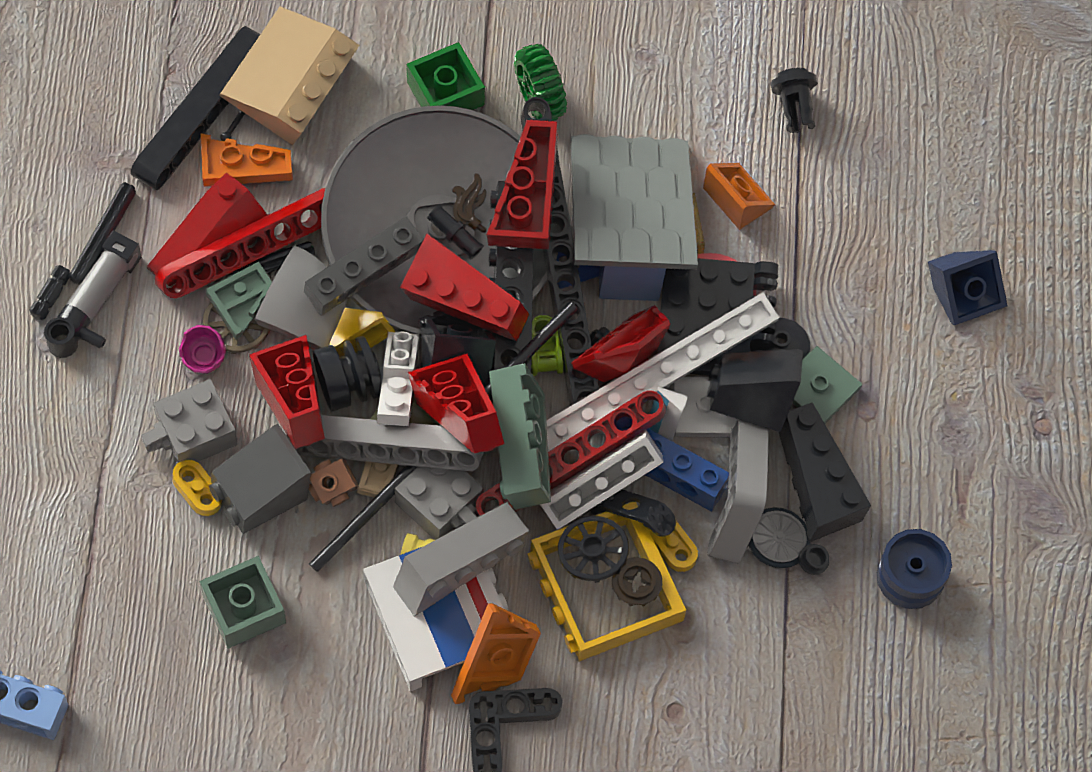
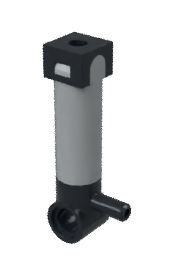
M114 230L102 245V255L57 318L50 320L44 328V336L51 354L59 358L71 356L76 352L80 338L97 348L104 346L106 342L105 337L87 327L125 273L131 274L141 260L139 243ZM67 335L63 340H55L57 336Z

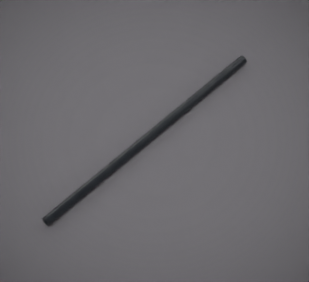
M569 301L504 368L526 363L578 311L576 305ZM489 382L484 388L489 398H491L492 390L491 382ZM406 465L309 565L316 572H319L395 495V488L418 466Z

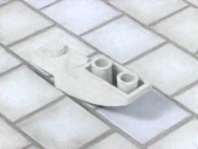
M405 331L388 332L377 424L409 426L414 393L408 372L416 370L419 334Z

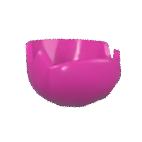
M196 325L184 332L183 340L179 347V354L183 364L191 371L208 374L221 366L226 355V346L221 334L210 326Z

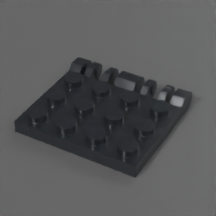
M697 258V270L666 268L662 285L661 312L668 318L671 325L658 346V354L756 297L757 295L753 296V290H776L779 265L766 261L748 263ZM765 295L772 307H775L777 304L775 296ZM775 323L723 354L750 352V345H773L775 337L771 333L775 332ZM723 354L689 374L709 376L713 364L719 365Z

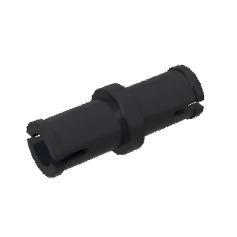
M439 204L429 213L427 219L446 235L445 239L449 243L453 242L470 260L480 253L484 245L465 229L466 225L462 221L457 222L443 206Z

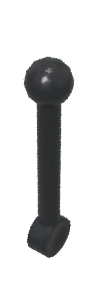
M240 110L227 131L221 133V141H225L226 138H232L231 134L245 115L244 112Z

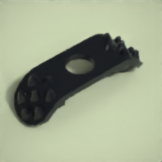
M623 489L594 506L591 511L594 515L599 512H610L641 522L643 526L650 528L658 536L671 534L676 525L675 515L664 503ZM628 502H638L640 504L632 510L623 508Z

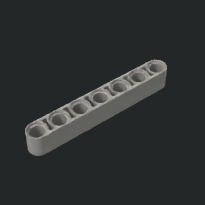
M321 415L325 439L296 449L298 454L303 456L463 471L477 469L484 452L472 453L443 426L409 423V426L377 424V420Z

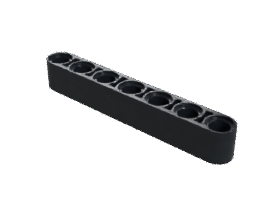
M247 26L239 30L136 158L131 167V176L155 190H159L201 139V133H206L229 104L228 101L219 95L261 34Z

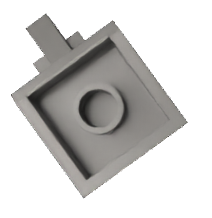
M211 379L153 402L155 415L159 422L154 424L155 429L141 436L148 453L163 447L165 450L172 449L178 463L183 460L199 462L238 445L235 428Z
M418 466L395 488V503L436 540L448 534L453 528L457 529L478 518L475 515L477 512L475 508L476 501L483 493L484 488L463 470Z

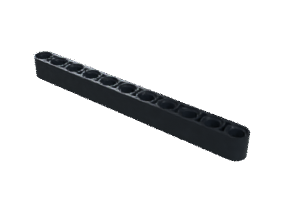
M533 97L526 101L521 115L522 131L526 120L552 121L549 104L544 99ZM530 111H538L543 117L533 119L528 113ZM557 151L553 193L557 203L552 206L551 224L560 225L563 231L560 233L550 232L549 249H543L554 316L569 301L578 308L576 312L578 318L568 320L558 330L569 405L572 406L578 402V398L587 397L599 390L596 378L588 375L587 378L579 379L572 372L574 368L571 362L592 346L578 266L574 265V243ZM562 252L567 256L568 260L558 262L553 258L552 254ZM567 281L572 285L573 289L563 291L558 287L557 283ZM572 338L578 339L583 347L578 350L572 349L567 341Z

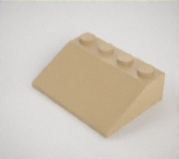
M280 6L219 96L293 145L360 45L333 27Z

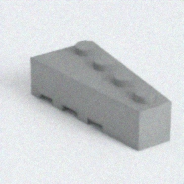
M508 502L405 556L393 588L415 617L483 571L492 568L506 556H514L520 552L525 546L524 541L529 530Z

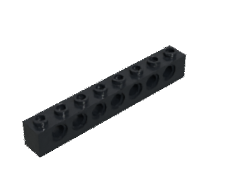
M498 181L496 191L491 190V209H496L505 186V181ZM495 246V249L490 248L489 267H494V278L489 279L519 300L529 313V317L517 341L493 332L496 344L491 371L504 368L505 366L500 358L507 355L514 358L532 340L533 248L509 249L507 247ZM513 268L517 271L518 276L516 278H508L503 274L502 270ZM530 358L525 364L531 372Z

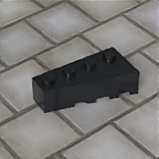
M813 402L790 410L781 432H779L787 464L791 468L793 487L798 493L801 504L799 508L802 519H805L806 534L810 543L862 522L871 504Z

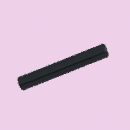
M126 182L120 184L69 274L70 280L73 283L80 285L103 252L102 245L112 231H115L136 194L133 185Z

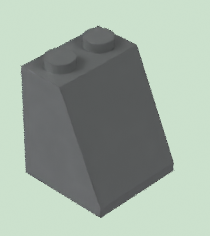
M276 424L211 472L212 484L209 485V489L217 502L222 500L226 508V516L231 525H237L244 534L308 500L311 472L279 424Z

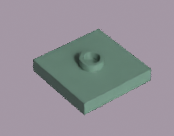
M816 346L802 360L801 383L793 404L798 408L813 402L823 422L826 424L861 389L862 383Z

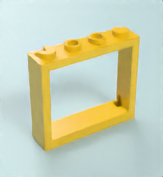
M630 502L623 506L627 510L638 507L636 502ZM604 512L596 516L608 518L616 522L620 527L626 525L640 557L651 561L659 569L662 575V589L658 596L666 612L584 643L545 556L558 551L559 539L567 527L532 539L530 553H527L530 565L533 570H539L542 577L540 580L542 592L546 598L551 597L555 606L552 608L554 619L558 626L563 624L567 633L564 636L567 648L570 653H576L579 662L683 622L686 614V608L648 527L643 526L641 522L610 512ZM598 521L584 522L583 525L588 534H595ZM604 523L601 534L615 528ZM578 526L574 527L567 535L578 541L584 538ZM564 542L563 548L571 546V544Z

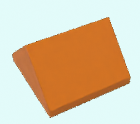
M710 163L706 168L703 189L739 230L775 206V203L740 163Z

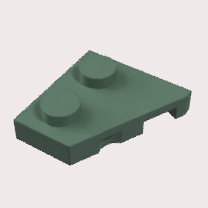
M259 262L206 289V295L235 340L242 336L257 315L272 283Z

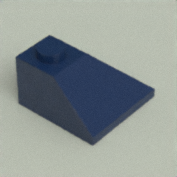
M997 251L953 252L928 261L933 289L952 325L955 326L1008 306Z

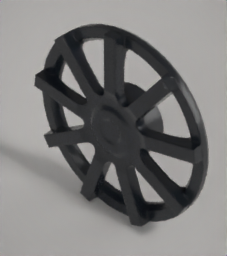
M588 516L574 521L563 531L558 542V556L564 569L575 579L594 581L595 583L607 579L616 573L618 574L629 554V542L624 530L616 522L600 516ZM598 521L595 534H588L583 523ZM604 523H607L616 530L603 539L601 532ZM576 526H578L584 537L581 541L567 536ZM621 536L623 547L607 546L608 543ZM564 542L580 548L572 553H563ZM606 554H622L618 563L615 564L606 557ZM583 557L575 569L567 562V560ZM591 561L593 574L581 573L586 564ZM598 561H603L611 569L599 574Z

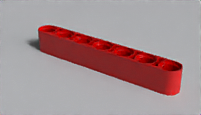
M325 188L163 266L155 274L156 286L170 298L177 299L320 229ZM310 210L308 220L301 223L303 212ZM283 223L284 229L282 233L275 236V227ZM257 236L256 245L248 249L249 239ZM230 249L231 255L229 259L221 262V254L225 250ZM198 263H204L203 271L200 274L194 275L195 266ZM172 276H177V283L173 287L167 288L166 283L168 279Z
M648 390L642 392L548 452L549 467L553 470L550 478V490L664 418L666 406L659 393ZM655 400L659 403V408L655 413L647 414L643 412V406L647 401ZM630 417L632 419V426L625 431L618 430L616 424L620 418ZM597 433H602L606 436L605 443L598 448L592 447L590 445L591 437ZM570 450L579 452V459L574 464L564 463V455ZM500 483L482 493L476 501V509L480 516L485 514V505L490 500L499 501V506L508 502L515 512L520 510H515L508 499L502 497Z

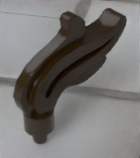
M475 173L474 181L466 191L461 186H455L452 189V192L457 196L453 208V216L457 222L462 221L472 230H479L485 233L487 230L481 225L482 221L475 217L474 210L484 203L487 192L484 189L483 193L480 194L482 180L480 175Z

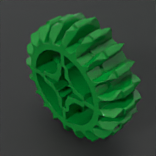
M542 44L525 46L523 49L516 51L514 55L515 74L524 101L526 102L533 97L544 99L549 104L552 121L557 120L558 117L566 113L567 100L561 74H559L557 65H555L549 50ZM531 111L532 116H535V119H540L543 117L540 112Z

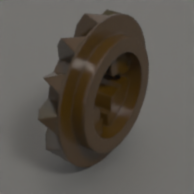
M628 558L620 572L612 576V590H614L619 601L622 600L628 603L630 607L633 605L644 607L647 603L655 601L662 589V575L654 563L645 558ZM638 572H641V583L646 585L639 586L635 593L632 589V583L628 582V580H634Z

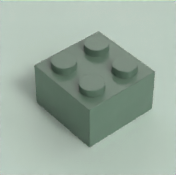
M259 556L199 581L203 598L227 649L286 624L284 608Z

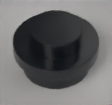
M806 545L799 553V564L806 573L819 575L829 566V553L821 545Z

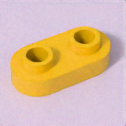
M183 460L177 463L173 469L172 481L183 498L199 515L211 516L217 513L221 508L222 500L217 502L213 498L209 489V485L212 483L208 473L194 460ZM185 476H191L193 480L190 482H186L183 480V478ZM203 499H210L212 503L204 505L201 501Z
M677 521L674 531L665 537L654 534L648 528L660 555L671 569L678 572H686L694 567L698 556L697 547ZM683 554L687 559L680 561L676 558V555Z

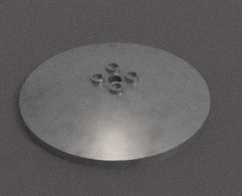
M423 106L407 109L376 122L356 137L344 150L336 162L325 188L321 209V231L329 264L331 265L407 216L423 240L426 234L430 235L488 279L494 278V267H489L490 248L495 249V246H488L486 236L490 226V219H493L495 209L490 208L491 190L496 191L498 181L506 180L521 136L494 118L470 109L454 106ZM478 173L482 180L480 194L483 193L484 189H486L487 193L484 203L474 210V215L482 221L481 225L487 231L482 233L479 230L474 231L468 226L465 227L475 239L484 245L480 253L470 260L453 242L449 243L445 239L446 235H436L431 228L433 223L427 217L440 204L454 218L453 208L457 196L452 192V189L455 186H461L466 191L474 181V174ZM553 196V204H556L557 199ZM551 224V232H562L560 225ZM507 247V248H509V249H516L517 247ZM533 249L534 300L548 280L543 249ZM558 252L552 254L555 260L557 259ZM416 255L350 297L362 310L382 312L395 330L419 334L421 338H423V332L418 323L419 318L426 315L433 316V313L438 311L410 300L400 288ZM513 268L502 270L503 274L508 278H516L518 276L517 271Z

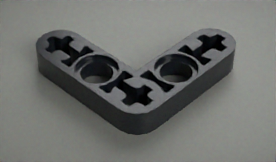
M551 688L483 691L472 696L469 703V722L473 772H483L478 770L483 769L484 755L489 754L490 767L496 769L492 772H502L499 723L549 721L559 716L562 708V698L558 691ZM514 698L520 699L524 703L525 708L521 713H511L506 707L508 701ZM529 698H534V704H542L544 698H550L551 703H556L552 705L551 711H545V706L536 705L534 706V712H529ZM482 701H485L488 707H492L487 710V723H481L480 709H475L479 707ZM489 731L495 738L493 744L487 747L479 745L476 737L480 732Z

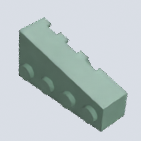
M525 363L489 371L493 406L497 412L505 443L498 446L499 464L503 479L500 481L502 497L508 499L515 510L550 503L545 394Z

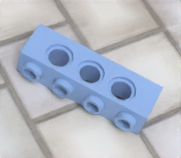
M0 670V690L8 691L5 698L0 700V723L54 740L69 706L63 691L50 685H45L44 688L33 685L30 679L23 676L15 675L14 678L2 675L3 672ZM27 701H38L34 709H22Z

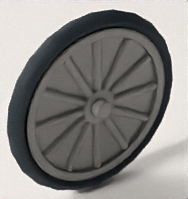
M772 507L764 509L748 546L753 555L764 564L774 568H789L799 564L798 556L800 551L806 545L811 544V542L809 543L806 534L807 526L797 514L788 509Z

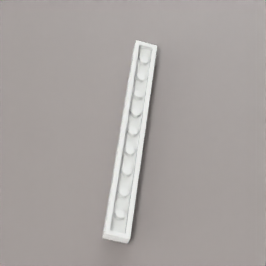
M762 292L546 421L548 452L647 390L657 392L658 386L662 388L668 387L777 322L780 317L765 294Z

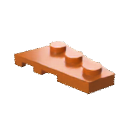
M201 133L204 187L213 186L226 172L241 184L293 180L291 150L261 144L253 146L237 144V140L226 138L225 141L211 139V135Z

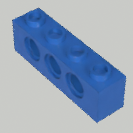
M629 417L620 418L616 428L621 431L628 430L632 426V419ZM646 429L662 453L663 463L646 473L645 476L712 512L727 488L729 472L651 429Z

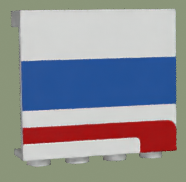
M418 549L363 569L365 585L410 692L422 687L423 678L464 663L488 603H493L508 611V605L503 593L497 594L493 585L496 583V578L492 568L483 571L415 617L394 590L393 585L405 556Z

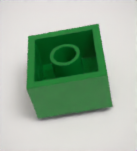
M459 42L406 64L407 84L420 107L454 106L475 110L485 105V86Z

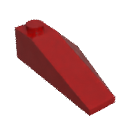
M226 172L206 191L147 265V269L155 275L163 266L268 214L249 189ZM257 236L250 238L247 246L253 244L257 240ZM225 250L221 254L220 260L228 257V253H230L231 250ZM198 263L193 273L201 271L204 263ZM177 276L170 277L166 284L171 286L177 283Z

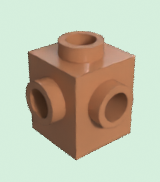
M330 459L313 467L315 473L310 476L311 484H309V491L316 502L321 500L322 504L326 505L331 503L333 507L350 499L348 493L359 487L345 459H339L331 463ZM333 478L334 485L330 488L329 481Z

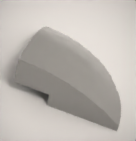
M294 245L271 283L255 320L259 326L286 335L290 340L307 335L309 347L320 349L330 346L343 311L347 308V301L345 300L322 316L319 314L304 293L305 281L324 270L326 266L314 255Z

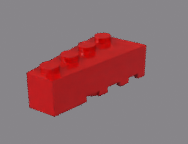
M426 234L400 286L410 300L514 341H517L529 317L528 311L519 300L428 234Z
M468 354L408 372L416 404L472 453L488 452L497 446L505 444L497 412Z

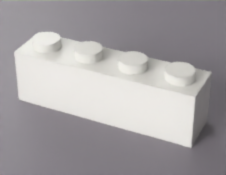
M645 429L551 489V502L540 505L558 530L662 464L663 455Z

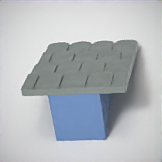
M588 134L571 136L574 265L600 266L599 299L659 301L666 268L697 270L698 266L688 141L678 138L658 140L650 137H638L635 139L621 136L595 137Z

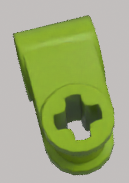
M539 315L532 320V339L537 335L536 332L541 330L552 317ZM558 331L531 357V373L533 376H537L539 372L557 371L558 374H563L562 350L559 346Z

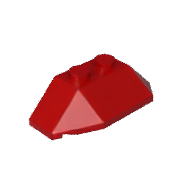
M655 305L632 314L571 362L574 369L602 382H607L614 378L617 379L649 360L648 356L658 348L671 323Z

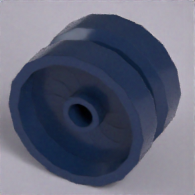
M922 529L902 531L894 535L884 549L876 572L878 586L887 599L900 607L919 609L930 605L940 596L949 578L952 568L951 553L944 541L934 533Z

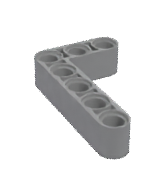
M737 419L734 428H731L728 499L710 537L707 555L710 557L739 564L762 516L767 498L768 428Z

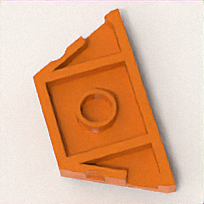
M488 603L451 693L454 703L460 704L465 702L464 695L480 689L482 692L494 691L501 686H508L521 681L541 635L537 625L493 603Z

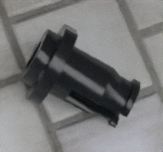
M805 68L783 70L771 81L772 92L782 97L784 115L788 122L786 130L790 133L800 132L795 102H799L802 124L808 125V129L815 128V122L812 120L813 107L810 90L818 82L817 76L814 73L808 72Z

